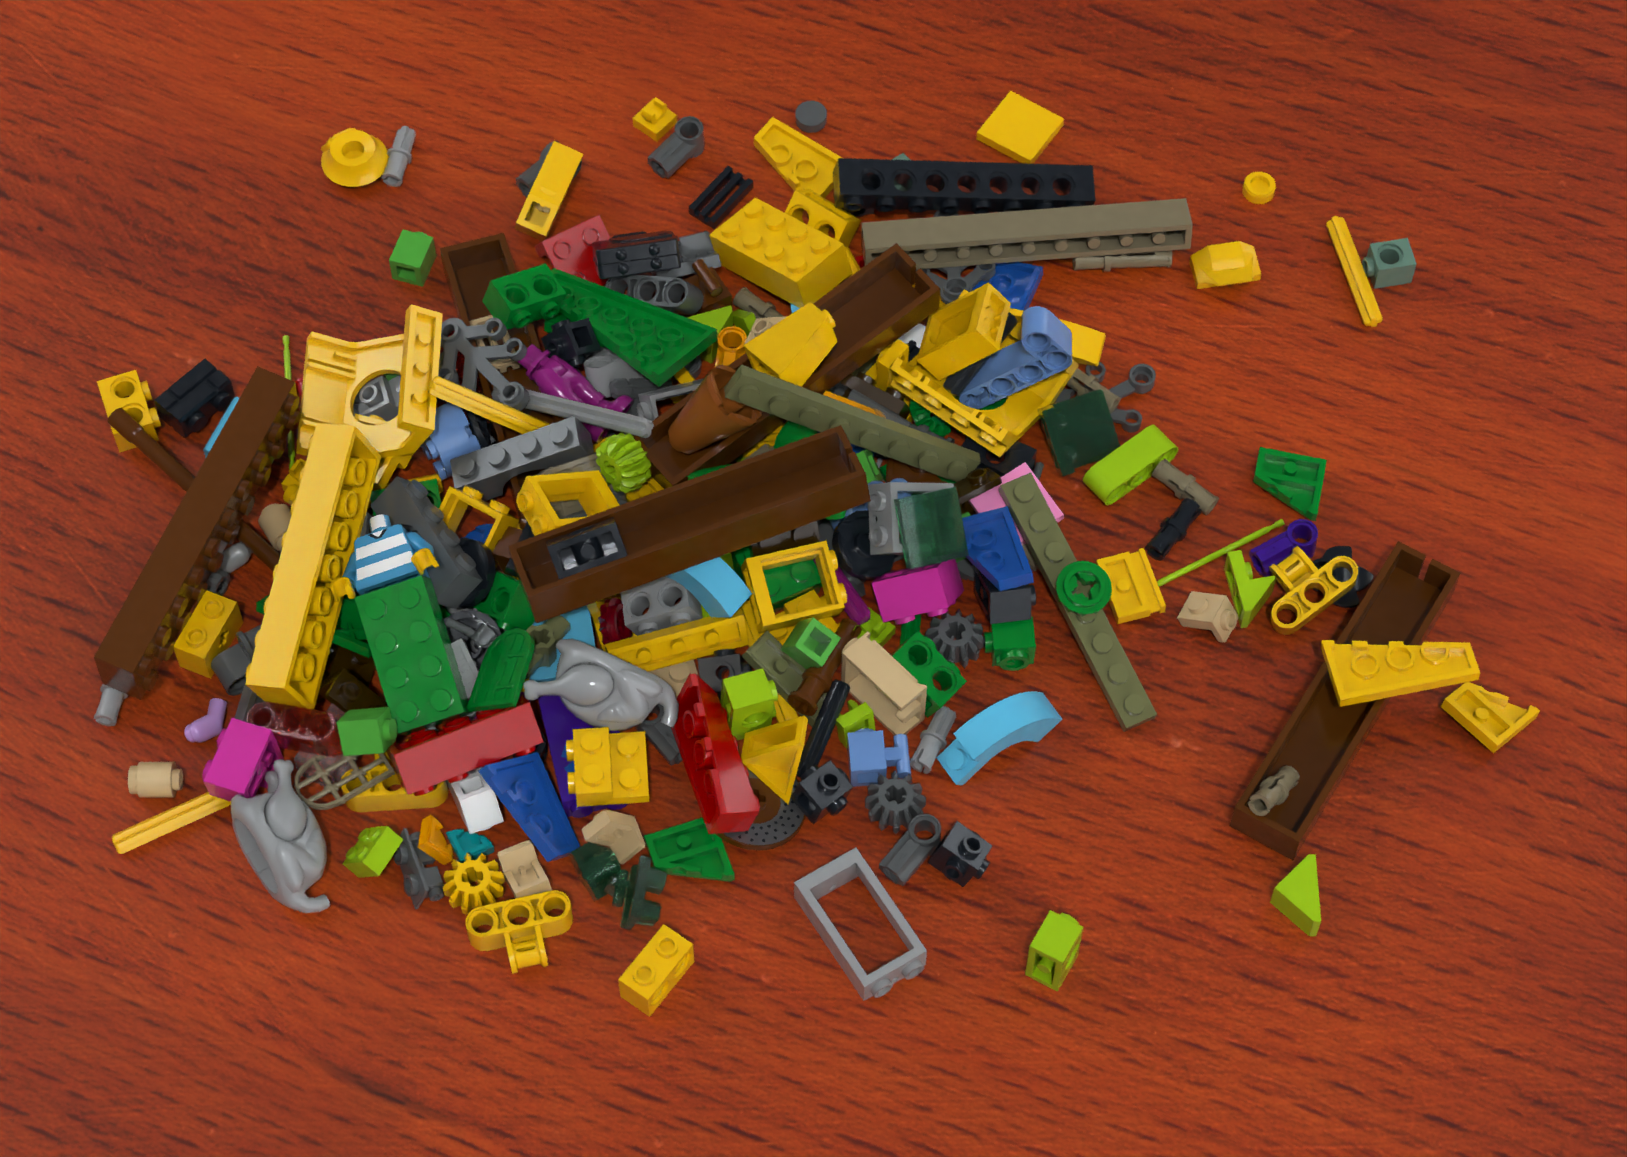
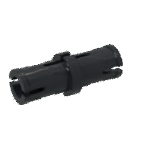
M1185 498L1177 510L1161 522L1160 530L1145 546V550H1148L1147 553L1153 559L1162 561L1174 544L1185 538L1186 530L1202 513V509H1199V504L1190 498Z

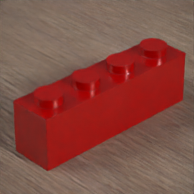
M689 674L677 697L679 703L678 719L674 728L671 727L708 834L748 831L759 814L760 803L751 788L748 769L743 765L740 758L737 739L735 736H732L728 725L726 709L722 707L717 693L697 674Z
M521 696L516 707L477 711L476 719L470 720L468 716L456 717L447 720L442 725V730L436 731L434 729L426 730V728L411 732L412 736L408 741L398 744L395 741L386 752L404 791L408 795L412 793L415 796L424 795L434 790L435 784L448 780L449 783L457 782L466 778L469 775L468 771L500 762L502 758L512 754L523 756L533 752L536 749L535 745L544 741L530 702Z

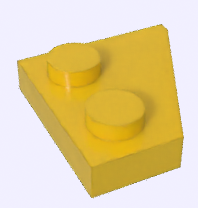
M1465 682L1446 697L1441 705V708L1493 754L1535 720L1540 712L1538 708L1531 705L1526 710L1508 703V696L1497 692H1489L1471 682Z

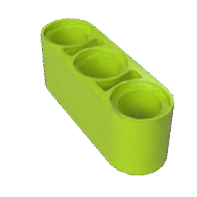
M1150 425L1094 464L1084 475L1083 483L1105 505H1111L1150 478L1161 460L1165 458L1170 463L1177 455L1178 447L1156 425Z

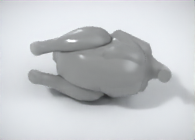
M560 639L556 643V648L561 654L557 664L555 680L536 682L530 679L524 682V696L527 700L534 701L541 696H559L567 710L575 717L597 728L609 727V731L627 730L643 723L657 704L662 705L664 710L660 720L661 723L674 728L678 719L679 703L672 687L667 682L644 669L576 639Z
M278 759L274 761V771H268L265 775L268 785L267 793L250 798H245L238 794L231 799V817L235 836L248 863L272 898L282 905L302 913L321 912L330 907L327 896L322 894L315 898H309L305 891L322 878L327 862L326 842L312 810L300 799L293 789L291 782V773L294 769L293 762Z

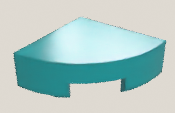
M464 829L446 832V837L449 843H451L458 861L461 863L465 862L466 853L472 856V860H476L481 853L487 856L495 852L492 843L483 835L470 834L468 831H464Z

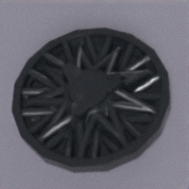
M467 411L471 432L476 436L480 447L485 448L496 444L497 440L491 431L492 424H488L484 417Z

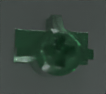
M588 842L568 853L578 879L587 889L593 901L604 897L616 889L621 866L610 848Z

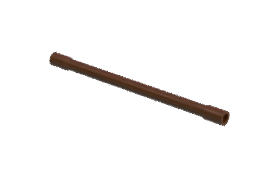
M118 408L112 412L108 418V423L128 442L133 443L187 492L195 476L147 434L144 428L123 408ZM241 519L238 524L240 529L237 539L273 571L279 562L280 554Z

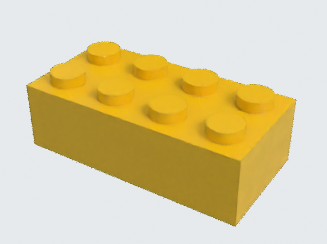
M756 197L709 234L713 249L719 254L723 267L798 308L803 307L809 302L815 303L852 274L843 243Z

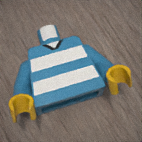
M381 514L372 517L369 520L371 533L358 537L355 540L354 552L349 558L343 576L336 578L329 585L335 602H338L344 595H347L349 599H354L356 597L355 589L360 595L420 575L430 578L426 568L431 565L434 568L439 567L434 557L433 546L418 533L408 532L401 524L391 526L388 515Z

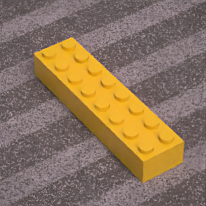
M316 423L314 434L308 442L309 452L305 467L300 472L298 493L296 499L291 504L289 526L282 537L280 559L273 570L271 592L264 603L263 621L260 630L256 633L254 654L245 674V685L277 711L313 714L344 599V596H342L338 602H335L329 585L336 578L343 576L349 558L354 552V542L361 535L381 459V454L355 425Z

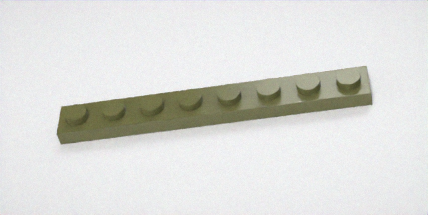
M740 365L724 387L725 398L818 432L841 425L851 444L955 482L966 478L981 463L978 452L744 365Z
M1032 473L1000 485L999 492L1006 506H1008L1011 516L1123 732L1155 719L1157 713L1103 609L1097 614L1092 613L1082 617L1079 613L1068 612L1067 607L1062 602H1058V595L1055 589L1058 575L1064 567L1077 560ZM1077 580L1078 587L1073 594L1083 593L1089 599L1088 592L1091 586L1089 584L1083 586Z

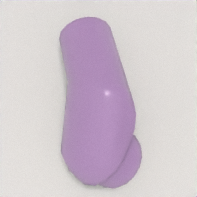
M219 698L210 699L207 715L185 727L184 735L186 739L192 743H201L219 735L223 729L227 702Z

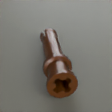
M848 618L842 619L835 632L841 639L824 665L819 668L809 667L803 672V681L797 690L791 692L787 698L790 706L797 712L806 716L815 715L818 709L817 703L822 695L829 691L832 677L842 662L843 648L851 639L857 638L862 631L855 621Z

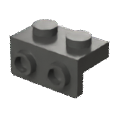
M703 231L678 237L681 240L679 252L683 256L681 267L651 272L652 276L682 279L684 275L693 273L696 275L692 264L699 259H703L708 268L721 267L719 254L713 250L709 237L710 233Z

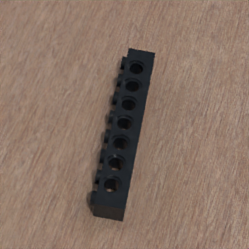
M838 158L833 170L835 208H844L847 211L876 209L879 212H891L895 209L909 210L912 213L940 210L944 214H953L958 211H972L974 214L1089 206L1094 205L1096 201L1093 165ZM862 184H870L875 190H868ZM895 185H902L907 189V191H900L895 187ZM927 185L936 187L939 192L929 190ZM958 186L968 188L971 193L961 191ZM990 187L998 188L1002 194L993 192ZM1022 188L1030 189L1033 195L1025 193ZM1054 189L1063 191L1065 195L1057 194Z

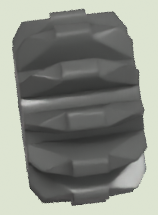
M960 609L955 612L954 616L946 612L941 615V619L933 617L930 622V628L925 633V636L934 642L939 653L947 661L954 664L959 662L963 668H966L969 659L977 661L980 654L979 650L984 648L985 639L982 636V625L974 624L975 618L973 613L965 618L962 617Z
M896 771L892 773L889 780L880 774L877 784L870 783L868 787L869 796L865 798V807L870 810L868 813L870 822L879 821L881 831L887 828L888 825L892 826L895 834L899 832L901 825L909 829L911 820L917 815L923 814L922 809L926 806V797L921 795V784H912L910 774L903 779H898Z

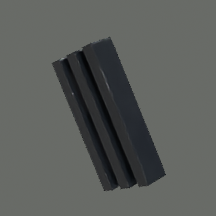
M727 166L689 206V214L715 229L753 189V180L749 178L747 180L743 179V174L739 172L735 174L733 173V168ZM738 185L739 188L710 218L708 215L717 206H720L721 203L726 199V196Z

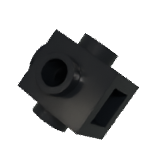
M589 318L570 322V319L555 323L551 326L552 332L541 338L545 350L551 352L548 358L556 355L575 369L584 365L586 357L601 349Z
M735 649L714 651V657L698 658L699 677L717 693L719 700L721 699L722 679H724V674L729 671L728 677L752 671V666L745 661L741 654H735Z
M829 760L820 768L817 765H813L800 777L801 782L790 797L811 823L815 824L828 813L835 816L842 811L849 803L846 798L853 786L850 784L846 773L840 768H836Z
M956 821L943 836L927 863L942 872L948 879L964 887L972 877L978 880L990 864L986 856L993 845L982 839L979 834Z

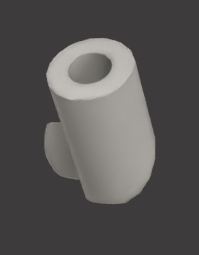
M241 542L233 544L223 551L224 558L220 569L228 573L235 571L249 560L252 552Z

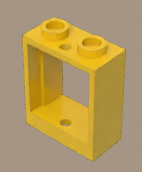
M988 282L939 308L929 315L917 361L940 381L999 351L1011 303Z
M599 470L526 476L516 499L518 509L526 518L534 536L586 518L559 519L550 502L578 500L587 514L586 517L619 506L618 501Z
M465 485L463 490L449 486L439 507L444 515L443 521L455 533L468 505L493 517L496 520L484 543L493 552L497 542L502 538L509 526L516 528L519 519L508 514L510 507L493 499L490 504L483 501L482 497L484 494L472 487Z
M827 540L747 558L741 565L745 584L752 592L749 600L758 634L764 633L767 630L772 631L794 626L799 621L812 617L819 620L837 616L845 608L844 604L847 603L845 587L843 583H838L835 570H838L837 557L833 549L829 550ZM815 559L827 605L775 617L763 570Z

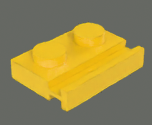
M1144 548L1139 549L1135 553L1125 552L1096 560V564L1107 573L1111 581L1112 593L1108 602L1117 624L1149 617L1151 613L1165 612L1166 604Z

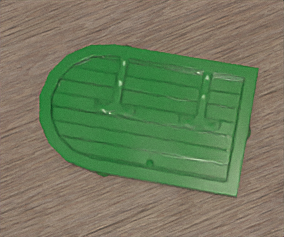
M519 628L505 631L488 647L467 705V709L470 712L516 707L535 648L534 639L527 631Z

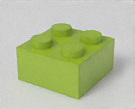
M388 826L365 828L359 834V840L356 845L351 847L346 853L343 865L358 878L380 876L404 839Z

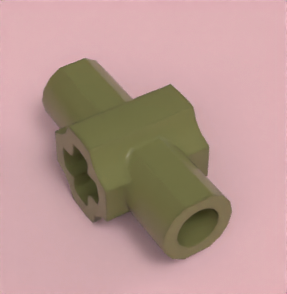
M558 615L550 618L542 625H531L526 630L533 637L535 648L525 679H528L539 667H550L557 659L556 643L570 630V624L563 616Z

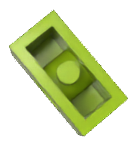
M763 668L722 679L720 703L726 709L728 725L732 736H735L737 741L744 739L747 732L771 725L772 718L776 717L774 701L778 700V693L774 681L767 680Z
M1050 910L1030 944L1025 975L1058 992L1078 957L1083 926L1079 925L1078 921L1068 914H1057Z

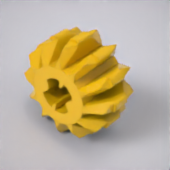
M466 853L465 862L463 863L453 859L451 863L453 870L445 871L444 880L447 882L443 886L444 895L450 897L449 903L453 909L461 906L462 913L465 916L472 908L496 903L495 898H502L504 895V888L501 886L505 882L504 874L498 871V863L495 860L487 862L486 856L483 853L476 860H472V856ZM477 882L478 885L471 887L470 883Z

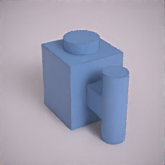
M863 728L847 733L850 784L853 787L869 786L870 783L877 784L880 774L886 777L887 767L896 766L898 778L903 779L908 774L911 776L907 735H895L893 737L894 747L885 748L883 730L874 731L869 728Z

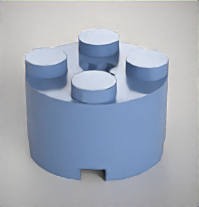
M446 403L436 408L435 430L421 445L428 460H436L432 465L441 481L452 476L451 459L481 449L476 436L472 434L468 426L470 423L460 407L451 403Z

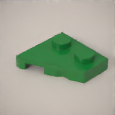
M1260 447L1253 482L1309 520L1316 521L1327 460Z
M703 817L644 836V842L655 873L727 882L735 880V874L722 839L716 834H708Z

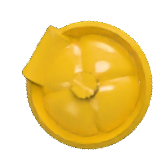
M349 128L333 135L321 147L323 152L321 157L323 172L331 181L347 187L367 185L378 179L384 173L389 158L387 148L378 138L355 128Z

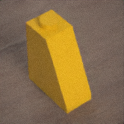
M809 302L743 346L752 369L802 387L838 342L833 330L836 325L827 310L821 311Z

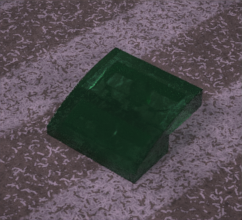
M956 486L894 499L906 569L923 567L969 555Z

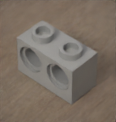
M662 577L621 592L625 626L637 636L703 618L701 604L695 596L684 586L668 577ZM682 597L680 602L674 606L676 600ZM649 607V610L642 615L643 611Z

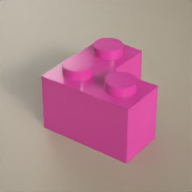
M954 553L922 558L913 567L885 573L872 582L882 621L894 620L897 625L916 619L915 615L927 613L928 617H934L948 612V607L955 604L956 599L964 591Z
M231 718L227 729L223 728L218 736L217 752L213 760H209L206 763L202 779L210 795L231 801L238 794L245 798L254 797L259 786L268 789L265 780L266 772L274 771L273 765L275 760L284 759L273 731Z

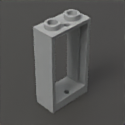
M857 848L850 850L794 882V898L863 1001L872 996L875 998L881 997L892 989L894 983L903 978L906 980L912 979L923 971L927 958L926 948ZM858 876L909 950L868 975L817 901Z

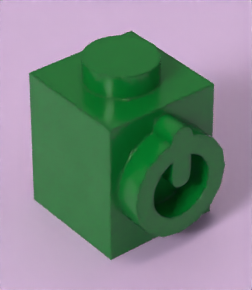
M1033 616L1029 620L990 624V631L984 632L983 638L985 639L984 652L991 653L992 666H1000L1004 670L1016 671L1026 668L1029 664H1034L1036 643Z

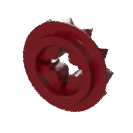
M617 597L605 599L604 604L599 609L601 616L598 617L602 643L605 645L632 637V631L624 623L622 601Z

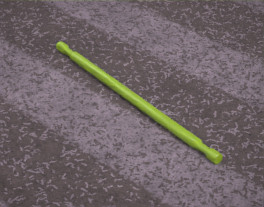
M285 335L283 336L285 378L291 380L289 336ZM291 430L288 434L289 470L294 464L295 458L294 431Z
M1283 519L1157 581L1158 586L1183 576L1269 533L1274 528L1283 526L1285 524Z

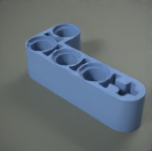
M1040 306L1026 309L1022 314V339L993 353L959 395V401L968 407L981 409L1065 370L1072 363V332L1050 310Z

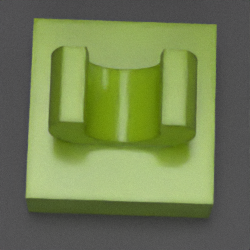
M868 607L871 618L868 622L860 625L862 631L857 638L859 639L868 631L870 633V640H875L883 647L895 634L896 627L890 622H883L882 617Z
M849 700V712L844 715L839 714V717L836 719L835 725L837 726L838 738L846 749L847 733L863 728L876 731L873 710L866 702L858 706L855 701Z

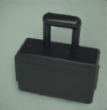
M640 231L615 235L609 240L593 242L595 270L600 279H608L680 268L681 262H683V256L679 252L681 240L672 231L651 233Z

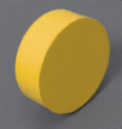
M1265 172L1250 173L1244 180L1243 195L1252 203L1265 204L1274 197L1276 182L1271 175Z

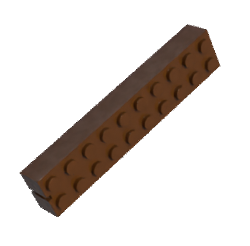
M504 233L440 248L443 270L457 317L467 326H470L469 321L490 316V312L482 302L490 280L516 273ZM532 322L522 328L514 327L507 330L510 339L518 338L527 348L533 344L541 350ZM497 326L493 327V333L498 330ZM482 338L485 346H490L488 338ZM475 339L469 340L474 347H477ZM502 339L497 341L498 345H504ZM519 346L514 347L515 352L518 351ZM519 364L520 368L514 370L512 366L506 367L507 372L501 373L509 382H518L525 389L541 393L535 381L530 380L526 375L527 369ZM478 370L477 382L481 394L493 399L491 394L494 391L493 385ZM526 408L521 410V412L549 424L563 420L562 417ZM489 420L492 424L494 438L497 440L496 443L521 435L519 432ZM545 469L527 471L508 481L519 521L524 515L518 509L516 499L526 476L537 475Z
M897 243L813 303L821 311L827 310L834 319L836 326L833 330L838 342L802 387L823 395L825 390L831 389L939 309L940 288L921 268L916 271V263ZM746 353L731 363L729 367L736 371L740 365L752 368ZM694 390L652 421L654 427L651 430L652 434L650 437L633 436L635 441L641 442L642 449L647 452L646 457L652 465L649 468L651 477L666 489L688 481V475L697 470L731 463L787 420L763 411L756 424L692 454L678 452L669 442L668 429L693 395Z
M257 366L94 656L104 685L139 700L143 698L146 690L151 691L154 688L159 676L157 670L163 660L168 661L174 651V640L179 631H183L192 615L190 611L196 601L199 602L207 590L208 583L206 582L212 572L216 573L221 567L224 558L222 553L227 544H233L237 538L240 529L238 524L243 515L248 516L255 503L254 495L259 486L264 487L271 474L270 466L274 459H279L282 456L286 447L285 439L290 430L295 431L299 425L302 413L299 411V397L297 396L294 381Z
M840 425L507 547L535 622L539 623L871 500L866 473ZM614 517L628 556L559 580L546 541Z
M1398 541L1335 644H1352V641H1367V644L1388 645L1389 641H1403L1404 645H1422L1452 597L1461 573L1432 559L1424 581L1419 579L1418 577L1426 555ZM1324 661L1236 804L1230 827L1294 860L1391 697L1339 707ZM1288 765L1295 768L1300 776V779L1297 780L1299 783L1289 791L1287 799L1280 805H1275L1265 816L1254 814L1250 810L1248 802L1251 801L1250 797L1260 790L1261 783L1267 777L1274 776L1283 766Z

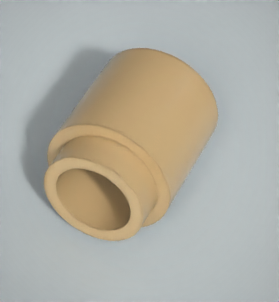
M275 503L263 509L258 519V524L273 548L281 552L282 537L288 529L291 512L286 504Z
M139 762L138 766L129 767V793L138 794L139 798H172L176 796L177 790H182L183 771L182 769H177L175 762Z

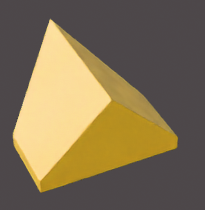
M805 715L747 732L744 736L741 753L742 763L787 804L790 801L804 748L808 723Z

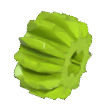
M622 432L606 438V441L602 442L596 449L598 457L596 463L600 466V473L606 478V483L608 485L612 484L616 492L622 491L627 493L640 488L651 477L649 468L652 466L646 457L647 452L641 447V442L635 441L632 434H624Z

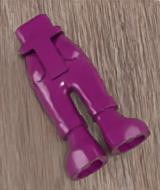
M533 344L527 348L525 357L517 361L527 369L526 375L530 380L535 381L541 393L622 413H627L634 402L631 397L625 394L619 396L614 401L605 400L606 396L600 391L598 392L578 370L556 355L548 358L551 353L549 350L542 352ZM582 423L591 433L592 440L596 443L601 442L608 432L612 431L611 429Z

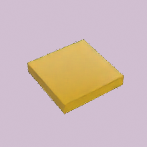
M1010 90L977 131L976 139L1020 163L1033 164L1063 127L1064 118Z

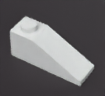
M481 767L468 771L469 775L460 781L449 783L446 780L458 811L470 834L488 830L492 826L504 822L496 794L478 772Z

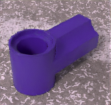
M1298 519L1289 525L1287 531L1251 549L1249 556L1259 575L1264 577L1272 575L1269 566L1272 564L1278 565L1293 553L1292 549L1296 546L1300 547L1311 559L1316 550L1317 527L1309 520ZM1303 538V539L1307 540L1308 542H1306V543H1299V542L1295 541L1294 539Z

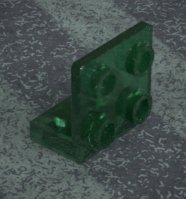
M1101 389L1037 409L1057 473L1061 476L1074 473V468L1101 460L1120 447L1104 392Z

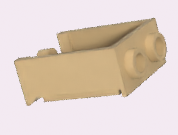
M868 631L859 639H851L842 650L841 681L850 685L849 693L860 704L866 702L873 710L874 717L894 736L897 734L907 735L925 719L927 686L919 684L918 680L875 640L871 641Z

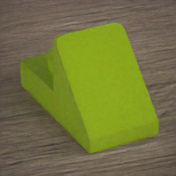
M1230 551L1227 553L1224 572L1235 611L1238 614L1240 628L1248 627L1272 594L1276 576L1253 579L1251 565L1249 562L1244 561L1242 551Z

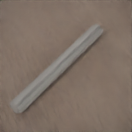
M493 386L492 398L500 402L499 391ZM526 389L530 397L525 407L526 409L566 419L575 416L582 423L627 434L630 433L643 438H648L652 434L651 430L654 427L652 420ZM513 391L508 396V398L512 397L515 394V391Z

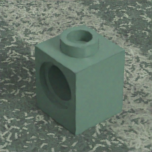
M1408 238L1371 243L1367 256L1363 258L1362 265L1366 276L1370 277L1373 288L1376 289L1412 283L1417 263Z

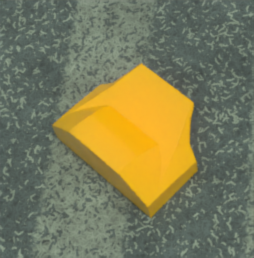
M1241 241L1208 245L1190 256L1189 264L1197 289L1257 281L1261 278L1254 246Z

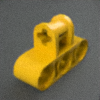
M1296 546L1292 549L1293 553L1278 565L1272 564L1269 566L1272 575L1276 576L1277 582L1287 593L1273 605L1270 617L1273 629L1280 634L1290 635L1349 592L1355 586L1358 576V566L1353 559L1347 556H1337L1318 569L1305 552ZM1339 567L1346 568L1351 573V578L1346 582L1337 581L1332 575L1333 570ZM1310 588H1316L1323 593L1324 598L1318 603H1312L1306 599L1304 593ZM1283 609H1289L1295 613L1296 620L1290 624L1281 623L1277 618V613Z
M385 751L383 754L392 766L391 761L387 755V752ZM375 754V760L380 758L378 754ZM381 763L365 772L366 775L364 777L367 781H370L388 771L384 763ZM353 769L345 772L341 779L350 775ZM395 773L345 803L354 812L433 808L445 802L448 797V788L445 780L438 783L431 792L420 796H415L414 793L408 795L402 787L396 791H389L387 789L390 786L401 785ZM358 777L341 786L343 796L363 785Z
M558 890L480 906L471 910L466 917V929L470 944L480 951H490L506 947L512 974L518 973V970L534 965L541 964L542 967H547L548 961L543 939L567 932L573 923L570 899L564 892ZM553 909H561L564 911L560 916L551 917L547 915V913ZM517 917H525L528 919L522 925H515L511 923V921ZM481 925H489L492 927L486 933H478L475 931Z

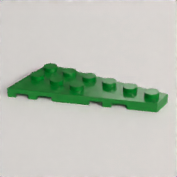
M556 268L551 270L566 292L559 312L572 322L589 318L597 340L658 387L717 341L716 328Z

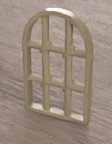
M341 742L313 756L300 766L295 775L294 786L297 795L308 807L316 810H328L344 804L351 798L394 775V769L383 753H379L380 758L361 769L354 762L359 755L342 756L341 760L322 769L318 761L338 750L342 752ZM348 762L353 769L351 774L332 784L328 778L329 772ZM384 763L388 771L367 781L364 777L366 775L365 772ZM313 765L317 770L314 772V775L300 782L304 771ZM321 777L326 784L324 790L306 799L299 789ZM358 777L363 785L340 797L337 792L339 787ZM330 792L336 799L329 803H314V801Z

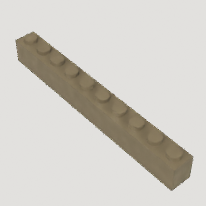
M1186 198L861 222L862 253L865 266L897 243L916 263L917 270L920 268L930 269L1191 249L1193 223Z

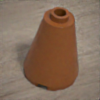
M718 365L705 376L668 429L669 442L676 451L692 454L755 425L757 419L762 416L763 411L725 398L724 387L736 370L729 366Z

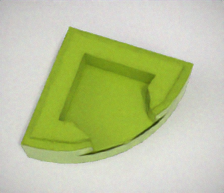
M737 309L733 312V323L736 327L744 330L748 337L756 317L752 312Z

